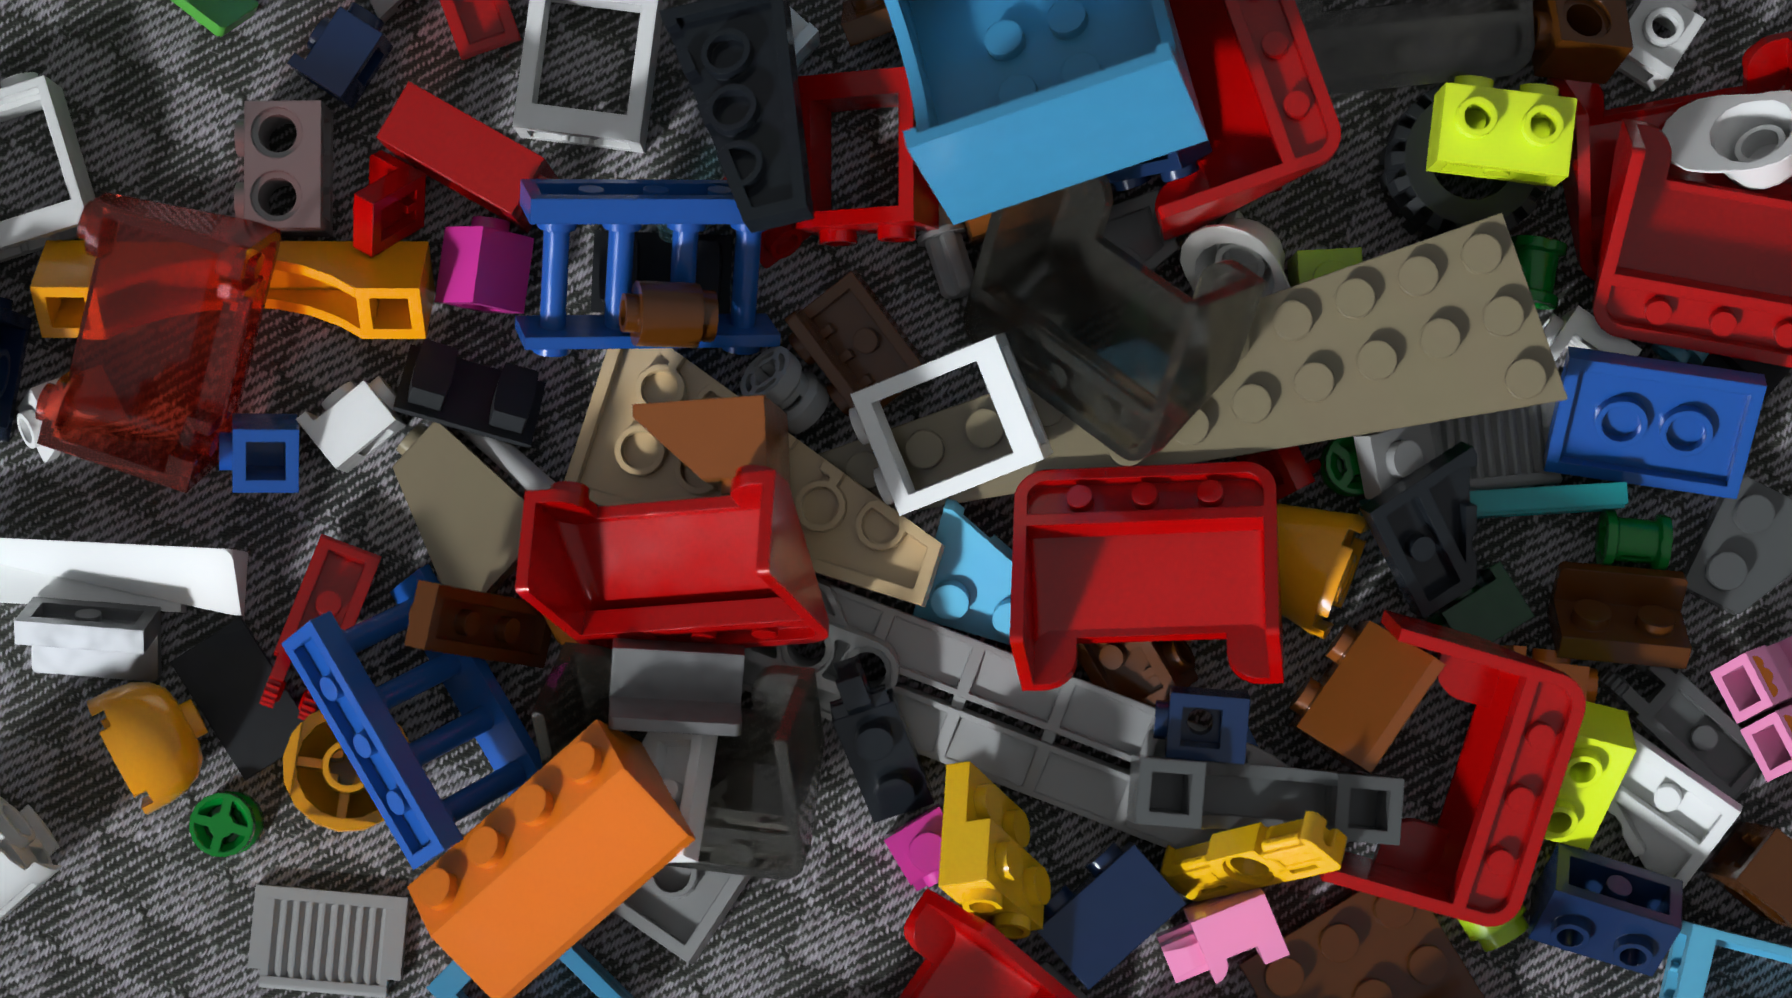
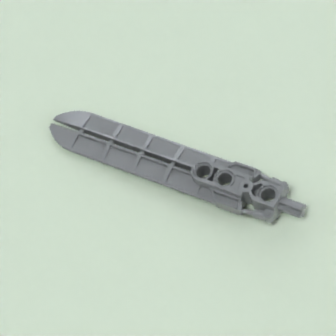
M816 576L829 618V636L824 640L826 649L823 655L816 658L804 657L797 652L794 645L744 648L743 690L782 705L790 704L829 720H832L830 702L841 698L835 682L837 675L833 663L854 657L859 653H874L885 663L886 674L878 680L869 681L871 688L886 684L887 689H893L918 754L944 764L970 761L994 783L1164 848L1167 845H1171L1173 848L1179 849L1208 842L1212 834L1231 830L1134 824L1127 819L1130 770L1054 742L1058 734L1131 762L1132 754L1166 757V740L1153 739L1155 707L1074 676L1056 689L1022 691L1013 653L835 586L833 582ZM900 674L953 694L952 702L898 682ZM969 700L1044 729L1042 736L965 708V702ZM1187 720L1188 725L1196 731H1203L1208 728ZM1247 742L1245 763L1290 767L1272 753Z

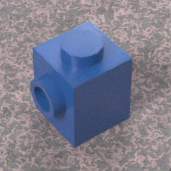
M232 413V432H219V470L232 471L233 493H299V424L296 420L297 414Z

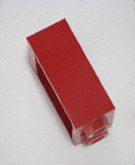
M905 67L798 76L814 219L796 223V229L819 236L820 245L832 247L857 245V235L877 234L878 241L903 243L915 241L916 231L939 230V201L907 150L903 131L916 127L913 101ZM898 107L899 205L831 210V112Z
M408 81L376 136L396 158L426 173L427 177L499 218L509 221L510 224L526 233H529L533 224H529L520 206V180L559 179L542 156Z

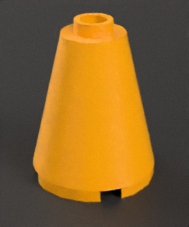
M1277 503L1282 615L1309 634L1326 639L1334 624L1323 620V617L1328 619L1332 606L1342 608L1366 541L1356 538L1355 533L1362 534L1369 527L1364 517L1358 514Z

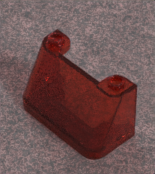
M107 192L98 196L93 201H89L79 219L77 236L85 240L86 254L95 257L96 260L70 371L64 374L57 381L56 385L47 383L37 402L35 417L37 420L42 421L37 444L187 493L219 463V432H232V413H238L279 252L281 231L279 228L255 220Z

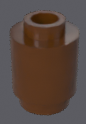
M636 280L631 293H623L619 305L621 332L630 333L634 346L697 348L700 342H713L715 340L718 329L719 305L717 294L714 290H702L699 283Z

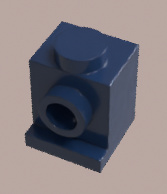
M352 2L348 10L339 7L332 19L325 17L317 24L307 43V48L311 51L306 59L294 53L287 64L302 78L353 109L393 49V45L380 32L385 23L364 7Z
M1170 685L1169 701L1156 700L1153 739L1166 740V758L1245 764L1250 709L1248 690H1222ZM1197 709L1208 711L1213 717L1211 725L1203 731L1192 729L1187 723L1191 712Z

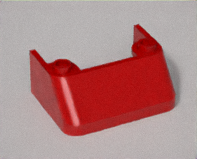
M1384 609L1381 623L1396 640L1438 652L1437 659L1446 664L1437 677L1440 685L1452 697L1476 704L1438 824L1416 818L1402 819L1400 846L1377 844L1373 859L1345 851L1339 870L1319 874L1322 881L1477 925L1485 927L1503 925L1513 919L1522 907L1586 710L1584 693L1578 683L1568 674L1479 636Z

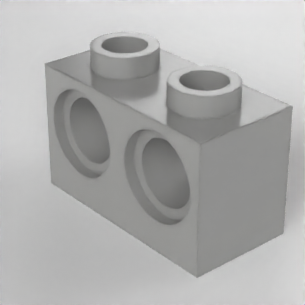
M321 100L245 101L244 119L236 120L234 130L237 156L244 157V182H236L234 188V210L237 220H244L243 228L256 237H333V111ZM294 124L297 130L294 144L286 151L272 152L269 146L272 132L280 125ZM284 186L294 187L296 202L293 208L284 215H271L269 200L274 191Z

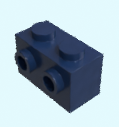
M1113 841L1095 855L1085 866L1091 873V876L1074 891H1071L1064 884L1052 893L1048 904L1044 905L1043 929L1036 930L1088 990L1186 904L1131 841L1121 849Z
M1558 843L1531 891L1528 939L1653 977L1682 930L1683 881Z

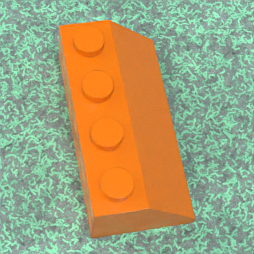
M596 719L468 832L462 841L451 847L409 884L407 888L430 937L490 998H513L673 860L679 852L695 841L696 838L642 742L619 730L609 729L608 724Z

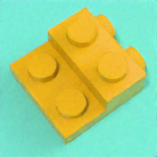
M967 761L947 764L938 887L961 905L965 911L971 912L989 922L1008 939L1026 938L1030 935L1031 931L1043 929L1044 905L1048 904L1051 896V884L1046 868L1024 849L1030 841L1028 818L1025 812L973 763Z

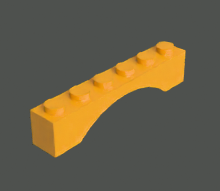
M46 240L30 284V291L42 338H107L133 326L169 315L203 309L252 307L279 309L313 316L340 326L361 339H426L435 296L429 241H399L374 257H370L354 248L353 241Z

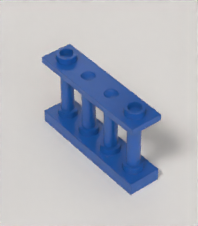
M520 180V206L529 224H537V227L543 230L540 315L515 316V329L525 350H532L535 354L544 357H563L569 355L571 349L677 348L634 346L630 333L621 332L620 299L623 293H631L634 236L635 232L641 230L642 224H666L667 228L673 230L670 282L696 283L699 232L705 230L706 224H730V227L736 230L730 314H719L715 340L713 342H700L697 348H722L724 351L732 354L750 355L759 352L760 347L780 346L781 334L766 313H756L762 232L767 230L754 233L749 231L742 220L727 180ZM577 224H602L604 229L609 230L604 315H566L570 232L577 229Z
M429 564L416 570L390 591L397 605L346 630L340 628L331 611H328L308 621L281 643L413 870L434 859L464 839L455 822L507 793L510 796L548 763L545 755L535 746L485 659L424 650L429 661L377 687L372 683L356 653L408 628L409 611L414 602L418 579L440 583ZM443 682L462 716L408 743L389 710ZM475 738L494 772L445 799H440L422 766Z

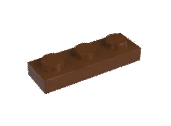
M418 579L414 602L409 611V625L404 645L434 652L544 668L552 632L543 614L524 599Z

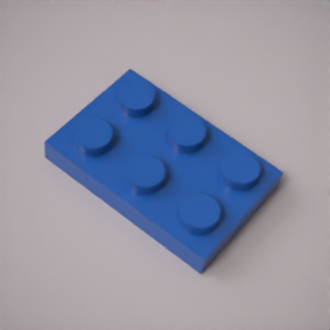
M1568 346L1561 376L1568 400L1555 402L1543 455L1544 471L1737 500L1767 389L1764 374Z

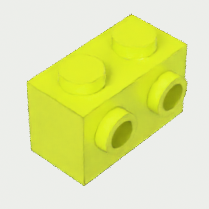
M1475 75L1456 76L1454 83L1446 82L1434 95L1426 171L1555 187L1569 176L1577 98L1558 96V87L1540 83L1521 84L1519 91L1493 88L1494 80Z
M1586 701L1584 718L1544 839L1586 850L1589 849L1637 751L1628 711Z

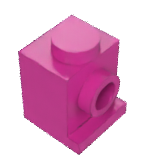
M939 803L884 836L885 844L909 884H913L917 892L926 886L929 888L939 883L943 810Z

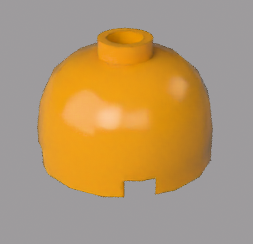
M131 682L112 688L86 701L91 716L102 711L106 714L107 718L101 720L105 729L99 731L133 796L136 797L147 791L148 796L142 798V810L145 814L149 815L170 804L189 790L198 778L203 763V755L198 738L209 733L192 699L179 704L176 698L162 686L150 682Z
M321 711L310 714L291 733L283 755L284 784L295 807L314 824L337 832L365 831L383 822V817ZM397 724L406 741L410 743L402 727L399 724Z

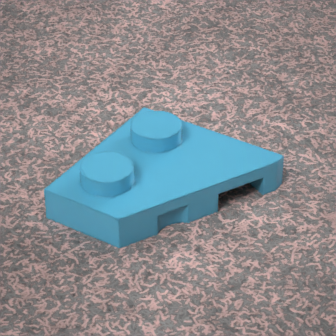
M947 498L935 539L942 543L945 548L926 608L915 605L913 615L933 623L1010 645L1012 549L995 534L991 538L988 537L963 515L965 510L963 506L957 501Z

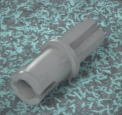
M939 202V230L921 231V235L917 237V242L919 246L926 247L941 295L945 299H957L974 292L977 289V281L962 238V234L967 230L963 222L953 225Z

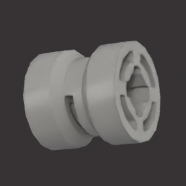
M782 346L771 347L758 355L747 367L741 379L740 390L743 396L765 395L787 414L788 433L798 434L810 428L824 413L829 402L827 385L815 374L802 372L799 359Z

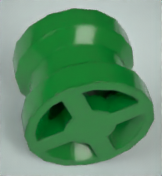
M1353 436L1331 440L1323 448L1319 458L1321 463L1319 473L1323 483L1333 493L1343 497H1357L1364 494ZM1340 459L1344 461L1345 472L1342 467V461Z
M240 791L219 792L203 798L195 806L190 816L189 831L193 842L202 852L213 857H228L247 851L258 842L263 832L264 816L260 805L253 797ZM233 808V814L237 817L239 823H236L235 818L231 815Z

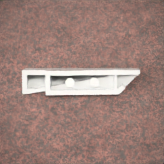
M0 538V603L28 604L33 597L158 606L161 607L162 612L187 613V605L220 613L244 616L248 552L221 548Z

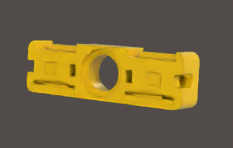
M1306 811L1303 819L1270 827H1266L1259 822L1214 833L1208 842L1179 849L1167 845L1159 873L1174 889L1189 900L1203 901L1337 871L1342 865L1347 836L1336 828L1327 829V820L1320 814Z

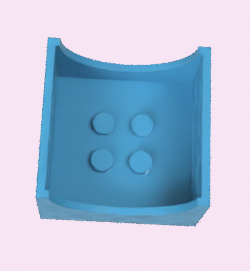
M884 0L903 59L915 113L916 127L903 131L906 147L953 225L1208 141L1169 0Z

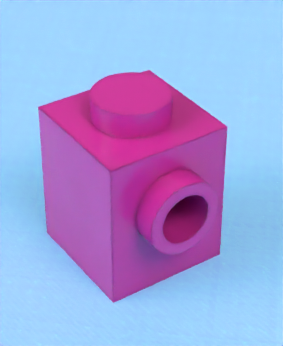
M473 216L471 226L445 227L434 302L482 313L524 314L534 238L509 232L510 222L507 220L485 216Z

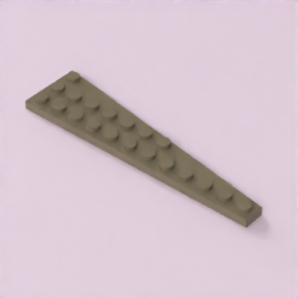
M1499 213L1026 380V386L1053 453L1043 460L947 498L958 503L1015 494L1018 485L1025 477L1040 470L1202 463L1275 449L1568 400L1505 219L1503 214ZM990 393L891 428L915 490L1013 452ZM859 440L819 453L821 457L883 501L874 479L873 470L878 468L879 465L870 443L863 445ZM947 498L914 511L945 506ZM894 503L889 505L897 511Z

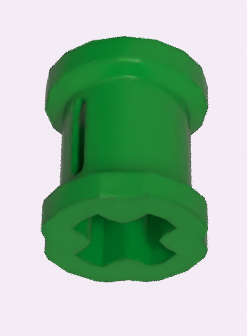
M1512 236L1511 239L1536 309L1550 310L1558 308L1559 298L1553 293L1559 258L1567 255L1568 245L1562 241L1541 236Z
M1602 510L1598 519L1595 536L1597 564L1612 565L1614 561L1650 564L1652 569L1666 570L1670 562L1673 543L1671 517L1657 514L1654 520L1618 517L1615 510Z

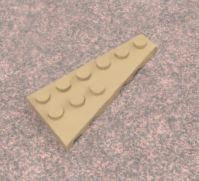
M672 348L607 349L564 481L578 482L590 488L589 498L595 504L601 506L721 496L720 490L700 479L633 418L632 404L739 396ZM788 433L791 493L815 573L926 608L945 546L903 515L899 516L898 512Z

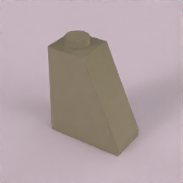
M433 422L427 427L424 423H420L398 445L396 451L402 456L392 468L441 584L495 594L517 570L524 496L448 426Z

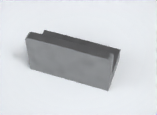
M33 597L14 620L15 645L31 646V665L34 672L150 682L156 681L161 675V607Z
M613 638L608 728L627 731L740 736L742 729L741 697L745 660L744 645Z

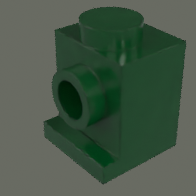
M1501 561L1487 563L1477 570L1484 580L1483 582L1431 614V617L1425 621L1494 642L1535 615Z

